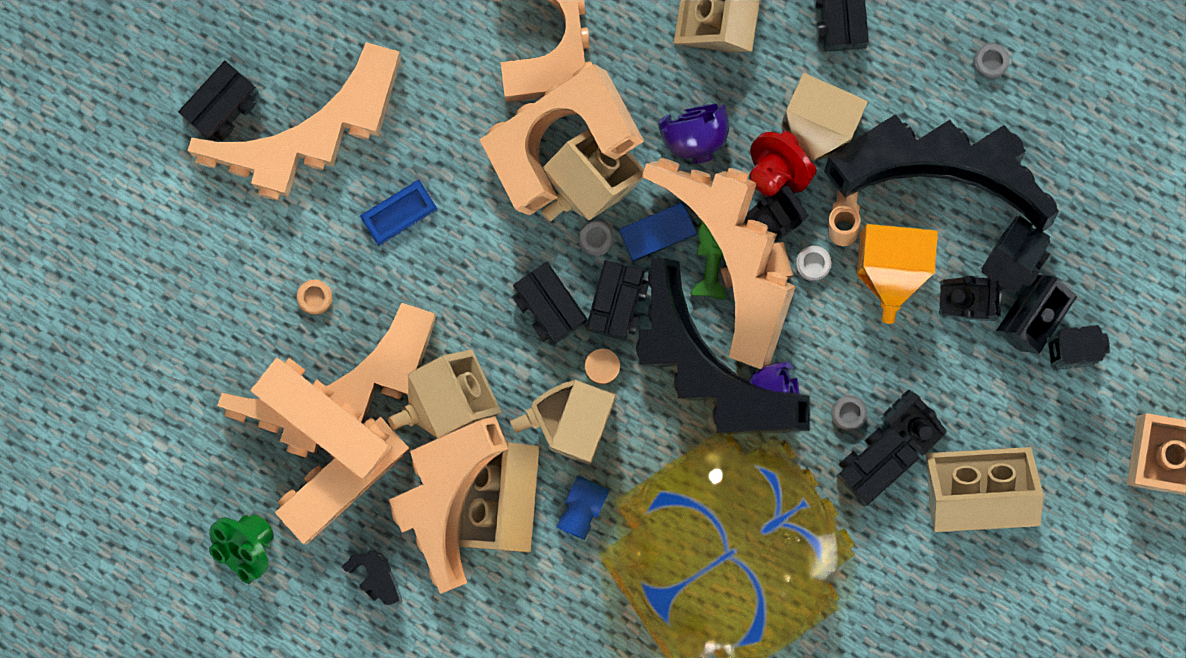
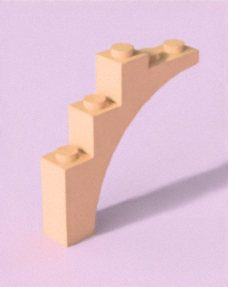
M366 42L355 69L342 89L320 111L301 124L274 136L247 142H215L191 138L188 152L196 157L195 163L202 166L215 168L216 163L229 166L228 172L246 178L249 177L250 172L254 173L251 184L259 189L258 195L272 200H278L279 195L289 197L300 158L304 159V165L323 170L325 165L334 167L345 128L350 129V135L368 140L370 135L379 137L402 59L400 52Z
M659 158L658 162L646 163L642 177L666 188L689 205L707 225L721 248L731 275L735 298V331L729 358L762 370L764 366L771 363L796 286L787 283L788 278L775 272H767V275L764 274L777 234L767 231L768 226L761 222L748 220L747 223H744L756 183L747 179L749 174L734 168H728L727 172L716 173L714 180L710 181L711 175L698 170H691V173L679 170V164L672 160Z
M401 303L390 329L375 350L354 370L326 386L334 392L330 399L339 406L346 401L362 414L358 421L363 424L377 386L382 387L381 394L398 400L401 399L402 394L408 396V374L420 368L437 318L435 313ZM221 393L217 406L226 410L225 417L243 423L246 417L259 420L258 428L278 434L279 428H283L280 442L288 445L286 452L304 458L307 457L308 452L317 454L320 445L261 399H249Z

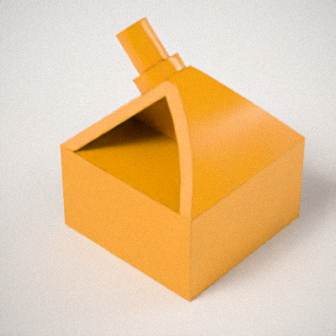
M867 224L861 231L857 276L881 301L880 306L883 308L881 320L884 323L893 324L896 319V313L901 309L902 304L935 273L937 230Z

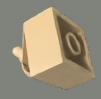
M803 72L781 124L784 131L792 133L797 138L798 146L813 163L827 158L849 144L868 101Z
M590 129L566 142L543 167L556 189L558 197L543 209L541 213L551 222L563 211L567 213L572 209L587 220H591L624 199L644 179L642 177L644 168L629 151L616 160L602 154Z
M473 349L443 355L409 373L408 405L404 406L401 412L388 417V422L392 430L407 424L409 426L417 424L436 438H440L478 420L497 416L502 411Z
M577 380L569 381L542 394L533 401L531 408L525 410L526 414L511 420L510 423L515 434L532 426L534 429L541 427L551 451L591 465L616 395Z

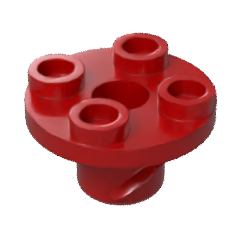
M783 131L781 134L765 132L753 141L750 154L755 167L751 170L749 179L756 183L755 190L759 193L772 196L780 188L787 185L793 193H799L807 188L816 175V166L798 146V140L792 133L788 131Z

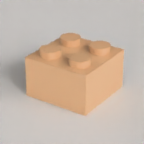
M1149 413L1137 416L1126 485L1186 496V420Z

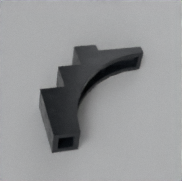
M895 114L828 156L824 170L825 174L845 198L868 186L892 179L931 177L950 179L972 185L999 197L1022 213L1041 233L1053 225L1059 212L1053 197L1046 192L1044 193L1035 182L1032 172L1020 164L1026 152L1023 142L1018 135L1011 133L1005 125L973 145L970 144L967 134L961 128H957L951 120L946 121L916 140L912 128L907 123H902Z
M667 258L651 259V269L648 273V282L651 287V304L648 309L651 329L639 330V339L636 344L639 365L650 367L677 366L674 386L678 399L692 401L716 400V406L713 410L716 433L809 432L810 395L776 392L759 387L738 376L722 363L703 341L689 314L682 290L679 261Z

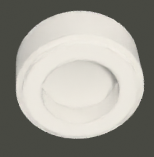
M820 246L804 248L796 259L797 272L808 281L823 279L831 269L829 253Z

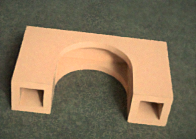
M547 0L559 9L565 20L566 29L560 44L547 55L538 58L500 62L506 102L543 98L549 88L558 84H564L574 77L573 74L578 69L586 65H592V61L585 62L583 50L590 48L588 28H581L579 15L586 14L584 0Z
M595 64L581 67L573 74V78L564 84H558L549 88L543 98L535 103L522 106L517 110V115L506 122L495 124L488 130L487 135L479 139L515 210L530 216L558 197L539 158V146L546 129L557 119L568 115H580L590 129L602 154L615 160L644 142L608 72Z

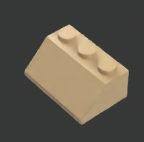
M680 0L674 44L727 53L752 52L760 0Z
M506 442L509 449L496 456L480 472L472 484L463 505L459 525V547L531 552L539 446Z
M1031 447L926 453L930 513L934 532L1041 526L1043 491Z

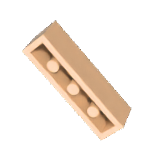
M276 357L250 391L366 481L392 448L386 443L389 435L374 423L367 428L359 422L358 418L362 414L346 401L341 406L330 399L334 392L319 380H316L312 385L304 379L302 375L306 370L291 358H288L284 363Z
M371 417L363 423L367 428L374 423L388 434L389 438L386 440V443L392 447L366 481L330 454L333 460L324 468L318 465L305 476L304 480L307 483L297 493L294 489L290 490L277 502L280 508L275 514L302 544L307 545L411 450L383 418L379 417L375 421Z

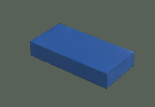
M418 179L366 211L360 217L377 245L380 246L438 209Z
M683 202L619 229L632 262L697 235Z

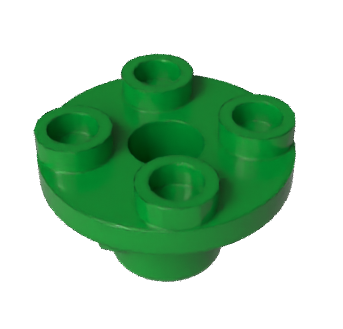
M244 515L239 521L223 517L211 525L209 535L212 546L209 547V552L215 561L221 564L225 563L247 584L260 578L267 571L268 558L264 548L271 549L270 543L273 541L274 532L264 518L257 515Z

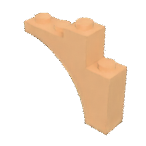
M496 416L478 420L410 451L413 459V469L417 476L421 478L423 485L389 499L392 507V517L395 523L399 525L401 532L414 529L417 546L426 558L430 568V578L433 584L437 586L440 594L467 584L459 550V525L463 505L472 484L484 467L496 456L509 449Z

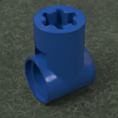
M578 475L565 502L568 507L565 513H562L556 527L585 540L591 528L592 518L597 519L610 489Z

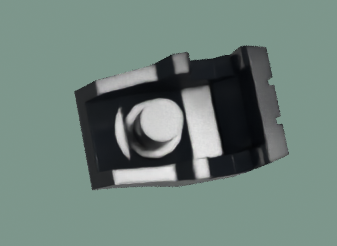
M787 185L780 188L776 194L760 200L757 205L747 212L744 223H747L748 220H754L768 226L767 231L777 234L776 241L798 228L809 215L803 207H800L801 203L796 196H793V191Z
M974 276L940 281L939 315L977 321H996L997 318L1001 317V306L999 304L1002 301V293H999V291H1002V287L999 285V281L994 282L990 278H977Z
M908 389L901 396V399L899 398L892 404V408L889 407L882 414L881 420L888 428H894L904 441L923 457L947 431L937 418L936 412L928 407L920 399V396Z
M371 549L367 553L353 554L341 566L345 572L352 573L358 567L364 565L368 577L359 587L363 591L366 590L365 592L374 602L378 598L384 605H392L403 601L388 559L382 553H377V551Z

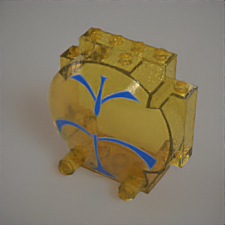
M716 433L614 500L615 505L632 531L598 553V556L665 658H705L711 653H714L716 658H767L789 646L804 632L839 610L835 602L840 598L828 581L825 582L824 578L834 572L838 566L855 556L851 550L855 544L844 528L838 531L836 528L838 523L834 519L839 515L837 510L827 497L825 499L820 498L814 489L819 484L807 467L802 470L799 465H794L792 459L796 456L785 440L779 442L775 436L742 458L739 453L741 449L731 434L724 436L723 433Z

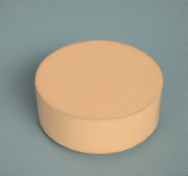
M320 280L306 281L298 289V305L307 314H323L332 304V292L328 285Z
M597 349L588 355L585 362V371L591 381L597 384H608L618 376L620 362L617 355L611 350Z

